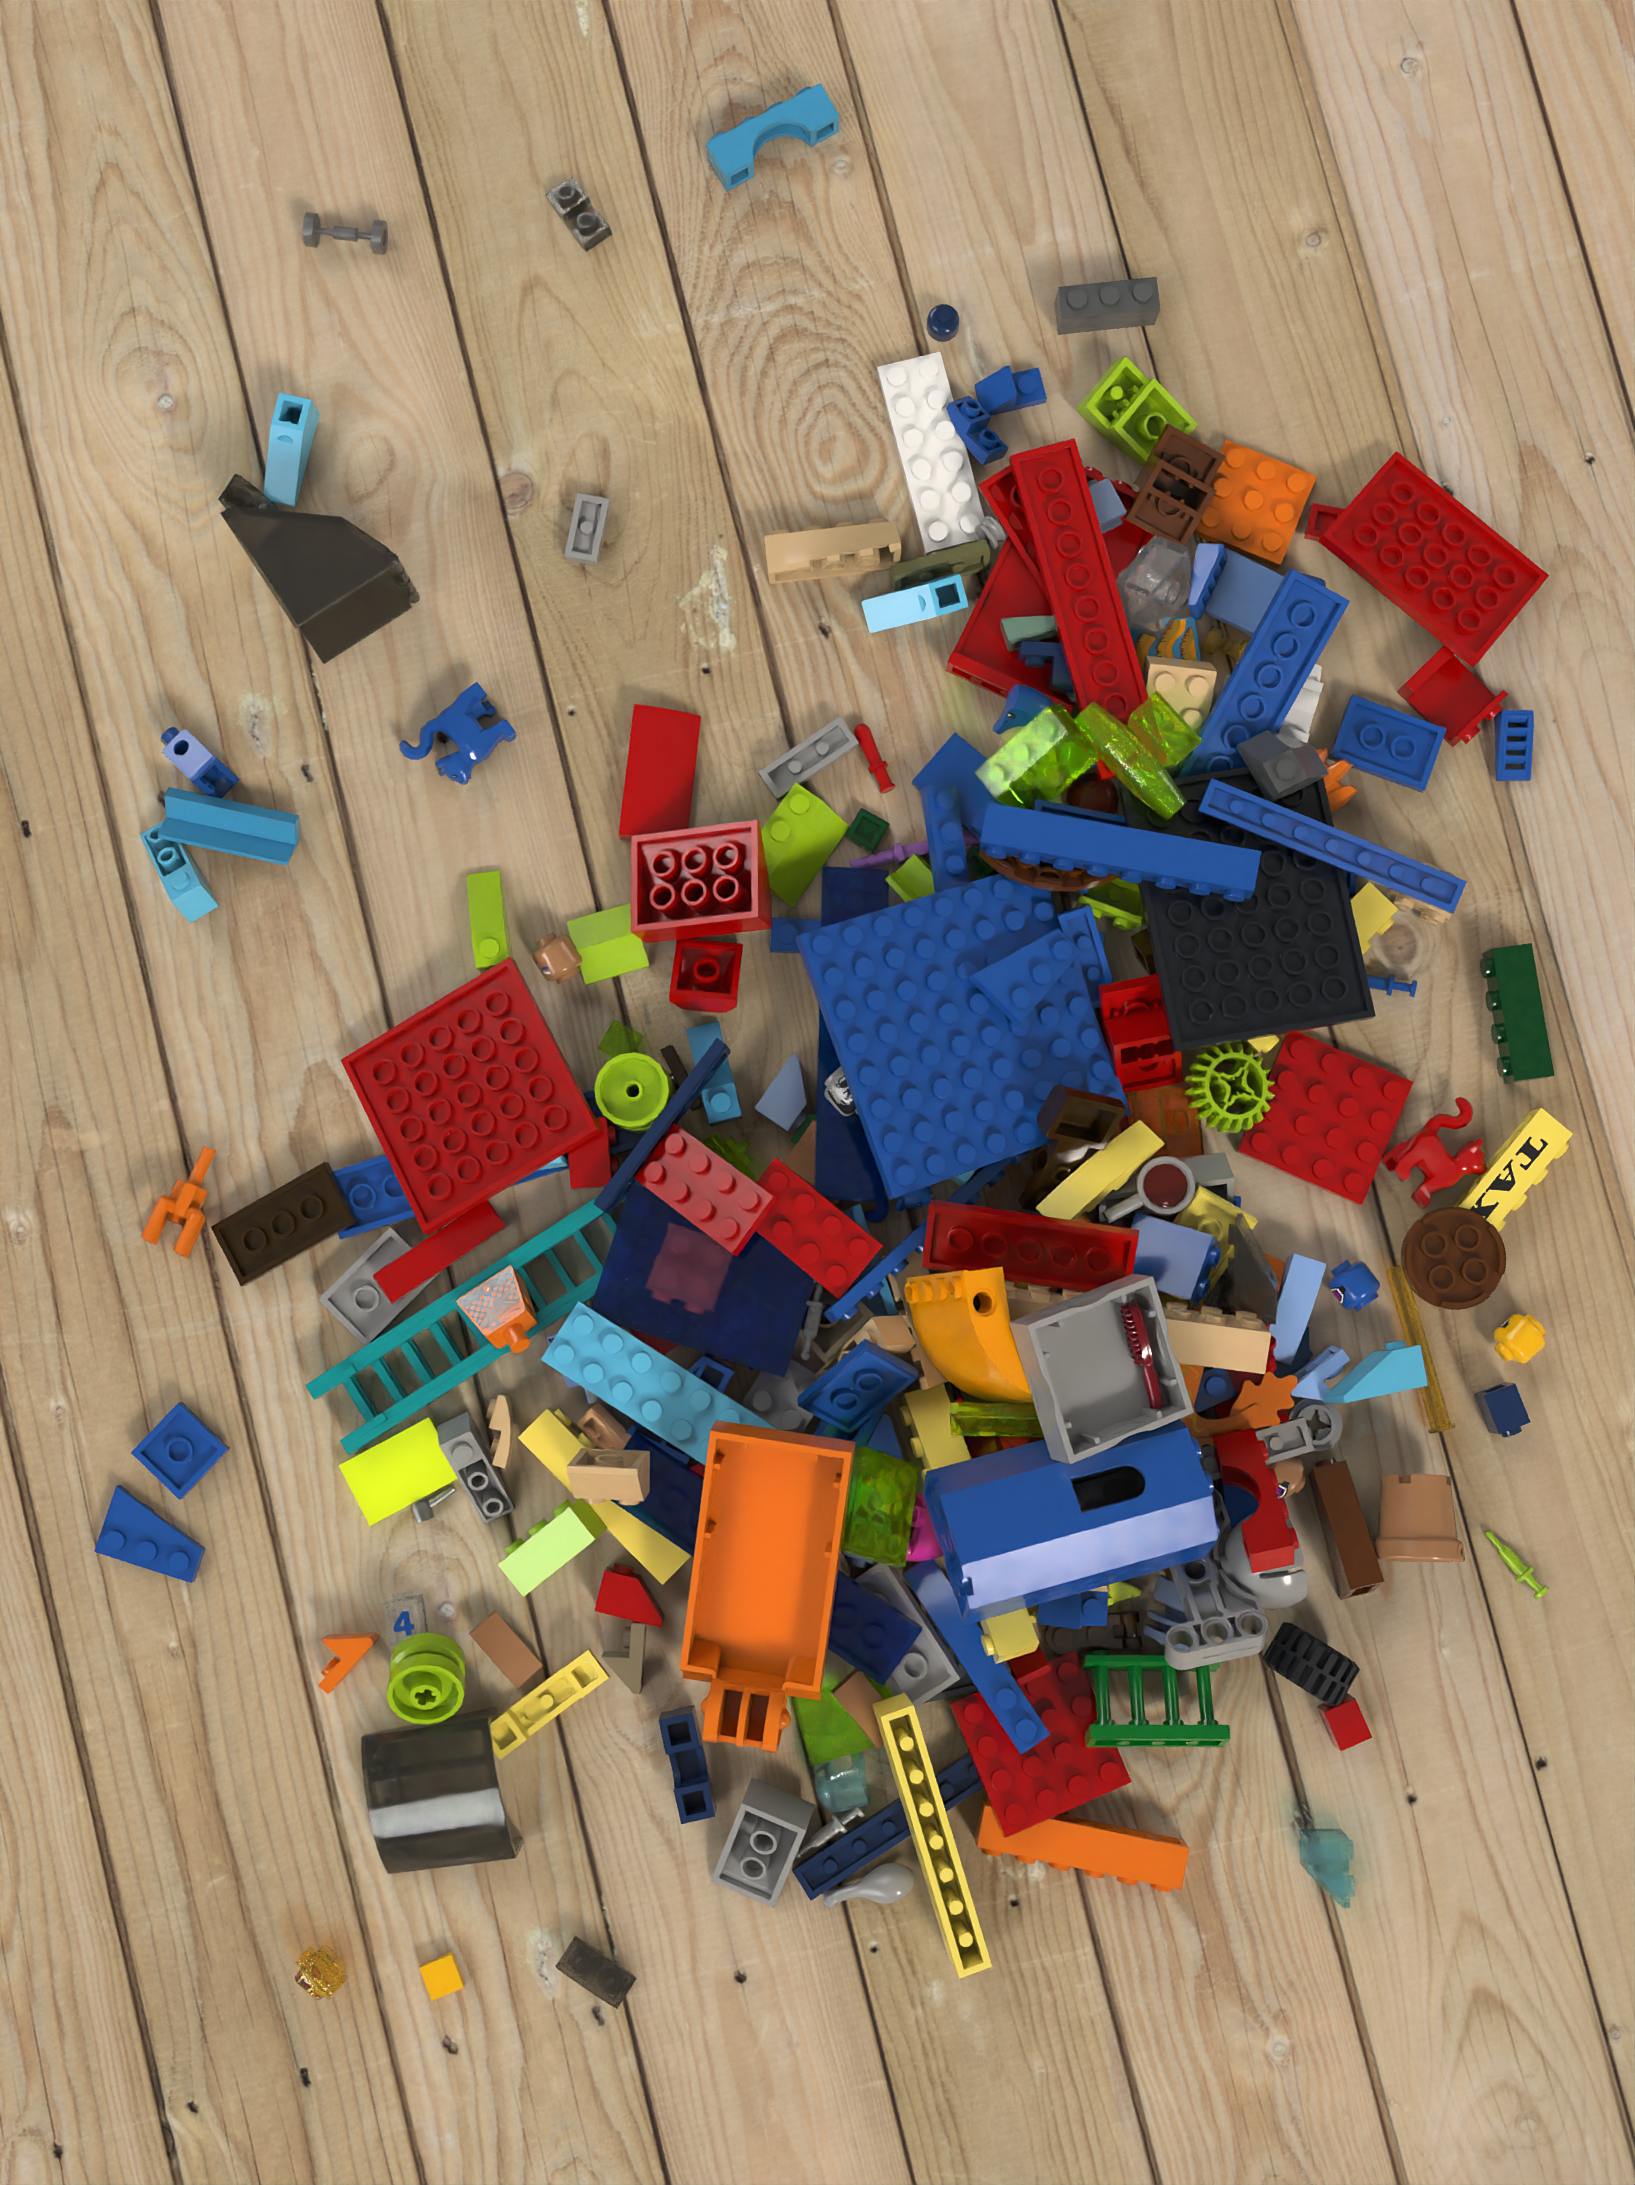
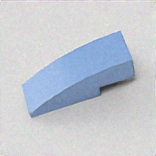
M1295 1253L1287 1257L1280 1290L1278 1293H1274L1267 1317L1270 1322L1269 1330L1271 1336L1275 1337L1277 1343L1273 1350L1275 1360L1291 1365L1311 1315L1326 1263Z

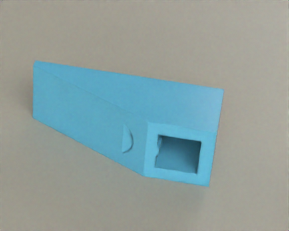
M279 392L270 427L263 491L264 501L296 508L320 416L310 399Z
M956 572L861 600L869 633L941 616L969 607L961 576Z
M162 821L140 834L171 902L192 923L219 907L186 845L158 837V831L164 822Z

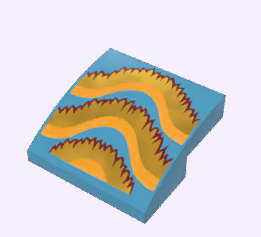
M1193 617L1166 619L1128 626L1141 672H1143L1145 655L1202 662L1197 621Z

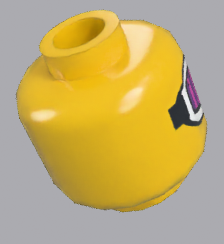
M1519 1313L1513 1314L1494 1330L1493 1336L1497 1343L1494 1346V1350L1506 1362L1513 1360L1519 1364H1525L1544 1348V1335L1546 1331L1530 1314L1527 1313L1524 1316Z

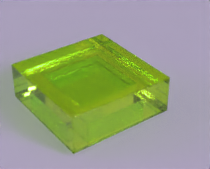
M613 1020L597 1049L614 1058L619 1054L635 1052L644 1036Z

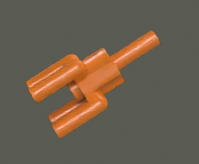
M203 1146L188 1181L177 1179L169 1197L163 1195L158 1198L141 1234V1238L144 1241L156 1245L167 1220L184 1226L173 1251L185 1258L189 1257L205 1222V1215L201 1208L209 1192L200 1188L216 1153L215 1150Z

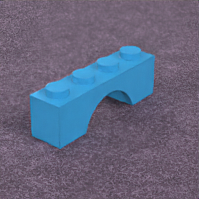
M821 83L812 88L805 87L795 97L785 102L774 103L763 114L755 118L748 117L738 127L728 132H720L714 135L706 143L707 159L727 192L754 177V160L758 151L765 143L774 138L787 136L800 139L812 147L839 133V114Z

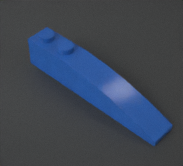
M934 1559L922 1561L903 1573L902 1575L1018 1753L1022 1755L1051 1735L1004 1663L995 1664L993 1655H986L981 1641V1635L984 1633L975 1622L963 1625L952 1586Z

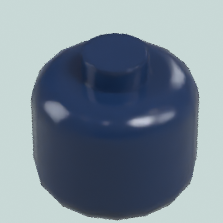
M940 304L930 310L927 317V331L934 340L946 342L956 336L960 318L954 307L948 304Z

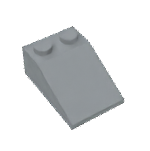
M751 1778L711 1881L774 1908L806 1833L815 1804Z

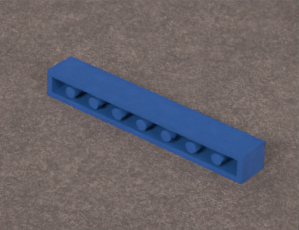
M989 802L980 839V850L986 851V855L993 858L1004 859L1006 855L1020 857L1019 861L1031 865H1038L1040 861L1053 863L1054 868L1064 871H1072L1074 867L1086 869L1088 874L1097 877H1107L1108 874L1121 876L1123 881L1130 883H1141L1142 880L1153 881L1155 886L1163 889H1175L1176 886L1190 888L1189 892L1206 896L1210 895V892L1224 894L1225 899L1242 902L1244 898L1251 899L1255 889L1261 851Z

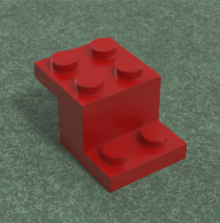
M1157 974L1100 985L1099 998L1102 1035L1113 1062L1115 1075L1119 1078L1124 1094L1183 1082L1181 1052L1173 1053Z

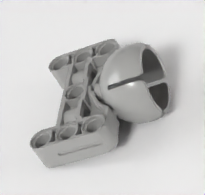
M1215 1489L1211 1494L1215 1518L1220 1530L1218 1541L1205 1558L1169 1568L1187 1619L1185 1623L1172 1626L1166 1635L1165 1660L1172 1668L1178 1670L1191 1669L1259 1653L1265 1646L1268 1631V1620L1263 1608L1269 1610L1285 1609L1298 1604L1307 1595L1306 1572L1300 1569L1288 1573V1569L1299 1567L1304 1562L1300 1543L1299 1549L1294 1550V1565L1252 1574L1242 1544L1241 1524L1251 1518L1254 1513L1248 1515L1231 1528V1521L1224 1505L1223 1497ZM1285 1519L1288 1528H1292L1293 1525L1290 1519ZM1195 1574L1200 1576L1201 1578L1192 1579L1189 1578L1188 1575ZM1253 1629L1258 1633L1251 1635L1243 1630ZM1217 1636L1223 1639L1224 1641L1214 1642L1211 1641L1209 1637ZM1183 1644L1189 1647V1649L1180 1650L1174 1647V1645Z

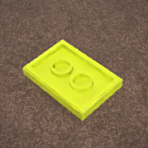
M431 1416L339 1465L369 1526L458 1479L439 1447L437 1427Z

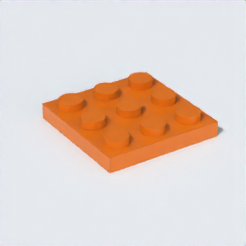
M1226 439L1220 451L1226 457L1209 485L1217 491L1195 528L1193 535L1216 544H1222L1225 548L1278 569L1317 476Z

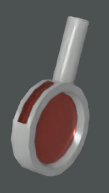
M1162 1156L1152 1159L1141 1168L1136 1178V1194L1104 1210L1102 1213L1108 1223L1123 1217L1141 1206L1158 1215L1178 1213L1190 1203L1194 1195L1195 1180L1192 1171L1184 1162L1174 1157Z

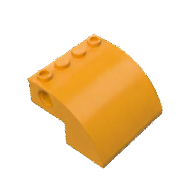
M1003 1267L974 1271L961 1270L906 1278L905 1298L910 1304L913 1324L921 1346L931 1363L948 1381L960 1390L991 1403H1034L1009 1324L1010 1315ZM975 1295H977L980 1300V1308L978 1311H976L973 1305V1299Z

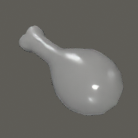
M885 1863L874 1868L856 1883L838 1888L831 1887L822 1893L824 1906L831 1908L839 1902L857 1897H864L881 1904L893 1903L905 1897L912 1890L915 1876L907 1866L900 1863Z

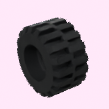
M1288 1622L1282 1623L1262 1658L1268 1667L1308 1693L1333 1706L1341 1704L1360 1671L1354 1661L1298 1626Z

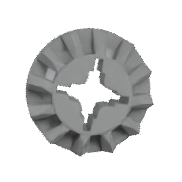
M1302 1399L1296 1406L1291 1408L1289 1420L1303 1416L1305 1420L1309 1421L1316 1414L1317 1420L1323 1422V1424H1328V1427L1317 1428L1314 1435L1311 1434V1428L1308 1427L1315 1449L1312 1452H1321L1331 1448L1338 1441L1342 1432V1418L1338 1409L1333 1404H1324L1323 1400Z

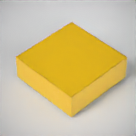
M453 1951L423 1963L419 1967L431 2001L462 1989L466 1984Z

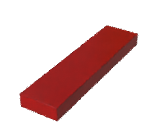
M486 1200L373 1274V1278L393 1305L504 1230L506 1226Z

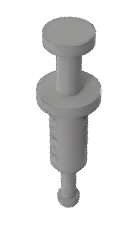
M854 1801L852 1803L854 1808L842 1817L834 1813L832 1815L833 1820L813 1834L810 1843L798 1850L795 1858L801 1859L813 1847L815 1849L820 1848L840 1832L846 1834L848 1829L845 1825L858 1815L861 1818L865 1816L860 1805Z

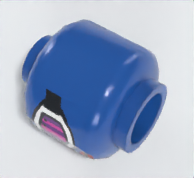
M1347 1259L1331 1271L1335 1277L1330 1280L1328 1287L1344 1309L1354 1308L1358 1312L1379 1297L1377 1291L1380 1288V1282L1366 1263L1357 1261L1351 1265Z

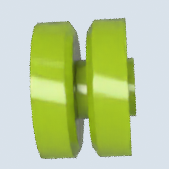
M636 1052L619 1054L609 1060L598 1073L594 1087L596 1103L602 1114L623 1130L635 1133L647 1132L676 1093L675 1083L668 1071L648 1055ZM634 1089L639 1091L636 1097L631 1096Z
M436 1633L415 1634L401 1641L392 1651L389 1666L387 1699L390 1708L400 1718L417 1724L438 1723L453 1716L462 1706L465 1692L466 1658L463 1649L455 1640Z

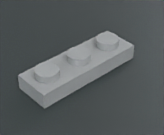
M839 716L760 770L758 775L775 799L779 801L787 795L795 782L801 786L858 747L859 742L841 716Z

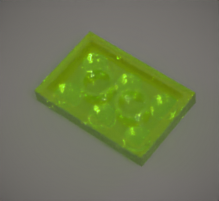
M866 1447L856 1448L841 1551L895 1568L905 1567L919 1465Z
M879 1671L864 1675L884 1700L894 1696ZM839 1683L823 1687L820 1701L792 1696L811 1766L875 1747L855 1720L848 1716L831 1693V1690Z

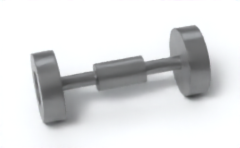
M306 212L304 216L303 240L306 247L317 248L321 234L331 235L336 240L357 242L358 239L371 240L373 254L385 255L388 226L385 220L375 219L371 233L358 232V228L334 226L333 229L321 228L318 213Z

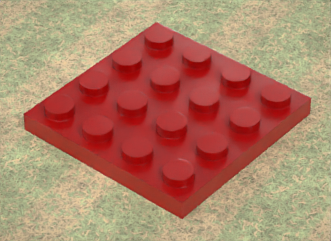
M1286 1033L1267 1077V1080L1275 1081L1273 1086L1268 1087V1091L1275 1096L1271 1100H1265L1271 1109L1268 1112H1261L1264 1119L1258 1123L1253 1122V1127L1244 1131L1236 1152L1352 1203L1362 1205L1414 1082L1302 1033Z
M1076 1650L1048 1661L1052 1671L1021 1686L1016 1677L1013 1676L1051 1734L1022 1755L1018 1753L979 1691L949 1704L1004 1838L1132 1782L1117 1747H1086L1085 1732L1090 1724H1094V1721L1097 1720L1096 1697L1086 1673L1082 1669V1664Z

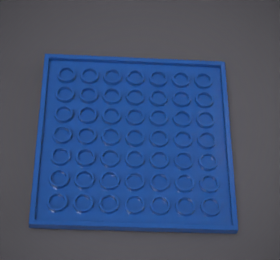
M1000 873L799 934L795 937L889 1200L1043 1146V1144H1049L1052 1139L1045 1138L1037 1124V1115L1049 1093L1056 1085L1118 1098L1127 1109L1123 1117L1132 1114L1119 1078L1115 1075L1111 1056L1083 980L1076 973L1073 963L1018 1025H1015L968 979L971 975L1056 929L1062 932L1057 917L1058 912L1049 890L1019 883Z

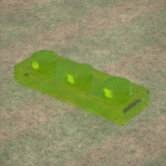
M1006 1402L950 1403L951 1435L1044 1437L1034 1404H1009Z

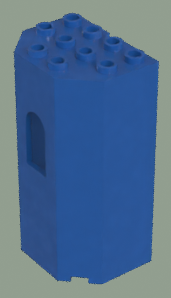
M1178 1419L1154 1430L1130 1435L1115 1446L1072 1464L1051 1459L1046 1441L1043 1439L926 1471L922 1493L939 1547L944 1555L946 1570L963 1625L1205 1558L1218 1541V1536L1220 1535L1211 1494L1214 1491V1486L1209 1472H1203L1199 1461L1201 1458L1199 1443L1195 1437L1191 1438L1189 1430L1183 1421ZM1120 1466L1134 1467L1143 1475L1145 1488L1140 1496L1083 1513L1081 1512L1071 1482L1072 1479Z

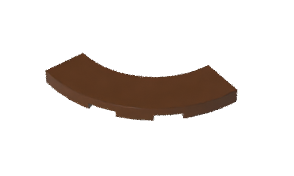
M980 850L979 856L1001 874L1019 883L1044 890H1085L1098 887L1120 877L1114 874H1108L1107 877H1097L1088 874L1086 869L1074 867L1072 871H1064L1054 868L1053 863L1040 861L1038 865H1031L1019 861L1020 857L1006 855V858L998 859L987 856L986 851Z

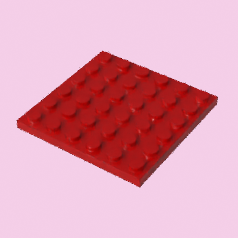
M508 957L341 1059L423 1233L428 1235L602 1132L515 960L511 957Z

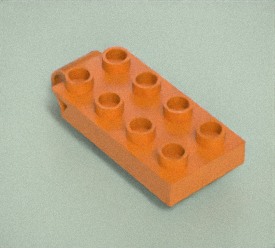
M716 1420L711 1428L680 1661V1671H683V1678L711 1683L708 1697L701 1703V1712L705 1716L703 1741L711 1743L722 1741L734 1743L736 1747L744 1748V1746L762 1748L765 1752L777 1753L782 1729H785L791 1722L790 1713L786 1710L787 1696L821 1700L856 1442Z

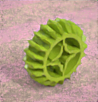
M1229 1043L1221 1044L1218 1047L1210 1046L1206 1049V1053L1202 1052L1196 1056L1198 1063H1192L1188 1067L1194 1075L1186 1076L1184 1081L1192 1085V1088L1186 1090L1184 1094L1193 1096L1194 1101L1190 1102L1188 1107L1191 1109L1197 1107L1199 1109L1195 1118L1198 1120L1206 1118L1205 1127L1213 1128L1216 1126L1217 1132L1220 1133L1227 1132L1228 1129L1231 1133H1238L1241 1128L1243 1130L1251 1129L1253 1122H1261L1264 1119L1261 1112H1268L1271 1109L1265 1100H1271L1275 1096L1268 1091V1087L1273 1086L1275 1081L1267 1080L1265 1074H1268L1271 1068H1262L1260 1066L1264 1057L1257 1056L1253 1058V1048L1249 1047L1243 1050L1240 1043H1235L1231 1046ZM1221 1061L1233 1064L1232 1068L1227 1070L1226 1073L1214 1071L1216 1065ZM1234 1102L1245 1105L1238 1114L1226 1112L1227 1107L1232 1106Z

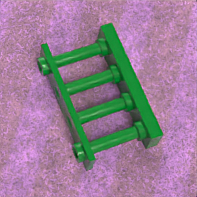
M1106 1650L1089 1652V1655H1085L1081 1664L1084 1671H1094L1097 1720L1094 1721V1724H1090L1085 1732L1086 1747H1224L1231 1739L1229 1725H1218V1721L1214 1720L1210 1672H1216L1223 1661L1191 1669L1178 1670L1172 1668L1167 1663L1165 1655H1110V1652ZM1108 1671H1128L1132 1718L1128 1722L1129 1725H1115V1721L1111 1720ZM1142 1671H1162L1166 1721L1163 1722V1725H1150L1149 1721L1145 1718ZM1176 1672H1196L1200 1721L1197 1722V1725H1184V1721L1180 1720Z

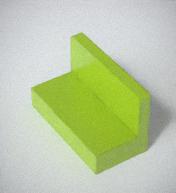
M914 853L896 872L890 874L885 879L905 902L935 893L932 869L918 853Z

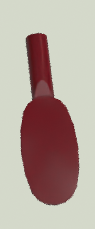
M1133 1299L1120 1307V1313L1123 1314L1121 1318L1124 1320L1122 1323L1127 1331L1125 1335L1128 1337L1127 1341L1129 1342L1128 1346L1131 1348L1130 1352L1134 1354L1132 1356V1359L1135 1360L1134 1364H1136V1367L1142 1365V1376L1150 1408L1157 1409L1164 1406V1401L1157 1374L1153 1368L1151 1348L1142 1314L1136 1300Z

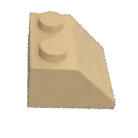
M581 1448L567 1465V1475L574 1498H584V1502L590 1504L604 1503L605 1499L619 1500L621 1505H637L640 1501H644L650 1492V1451Z

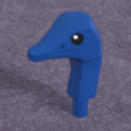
M1017 684L1008 692L1001 716L993 726V731L1001 734L1015 727L1036 724L1044 728L1058 745L1076 737L1073 734V724L1049 697L1032 687Z

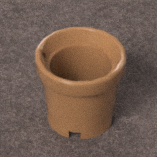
M1399 1474L1381 1475L1378 1538L1373 1540V1547L1379 1561H1465L1464 1546L1457 1536L1451 1476L1433 1474H1410L1399 1477Z

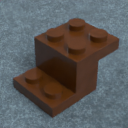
M1166 424L1133 483L1140 487L1124 519L1183 551L1217 491L1209 485L1226 456L1170 424Z

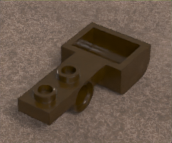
M1063 1085L1053 1087L1037 1115V1124L1045 1138L1052 1140L1049 1145L1043 1144V1146L1037 1147L1034 1150L1031 1160L1033 1174L1018 1199L1022 1209L1039 1212L1035 1207L1077 1170L1089 1147L1099 1150L1105 1149L1127 1110L1120 1099Z

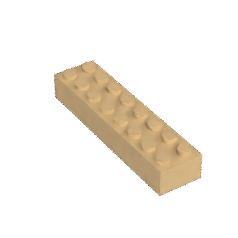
M1005 1280L1010 1322L1084 1293L1083 1291L1063 1289L1062 1293L1050 1292L1048 1286L1028 1284V1289L1014 1287V1282ZM1167 1302L1166 1307L1162 1306L1168 1325L1170 1346L1178 1363L1265 1374L1271 1332L1261 1319H1256L1257 1314L1236 1311L1235 1316L1222 1314L1221 1309L1202 1306L1201 1311L1188 1310V1305L1178 1302Z

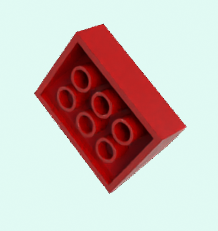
M758 820L631 836V933L645 943L772 929V896L761 827Z

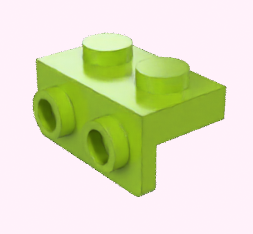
M1116 878L1098 887L1090 888L1085 896L1079 894L1075 907H1079L1089 903L1095 920H1100L1101 917L1113 921V926L1125 931H1132V928L1138 930L1144 920L1139 886L1123 881L1120 878Z

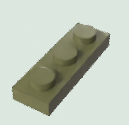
M986 539L977 542H967L959 547L945 551H935L927 556L913 560L907 559L898 564L891 565L893 589L898 590L954 572L964 577L989 570L990 549Z

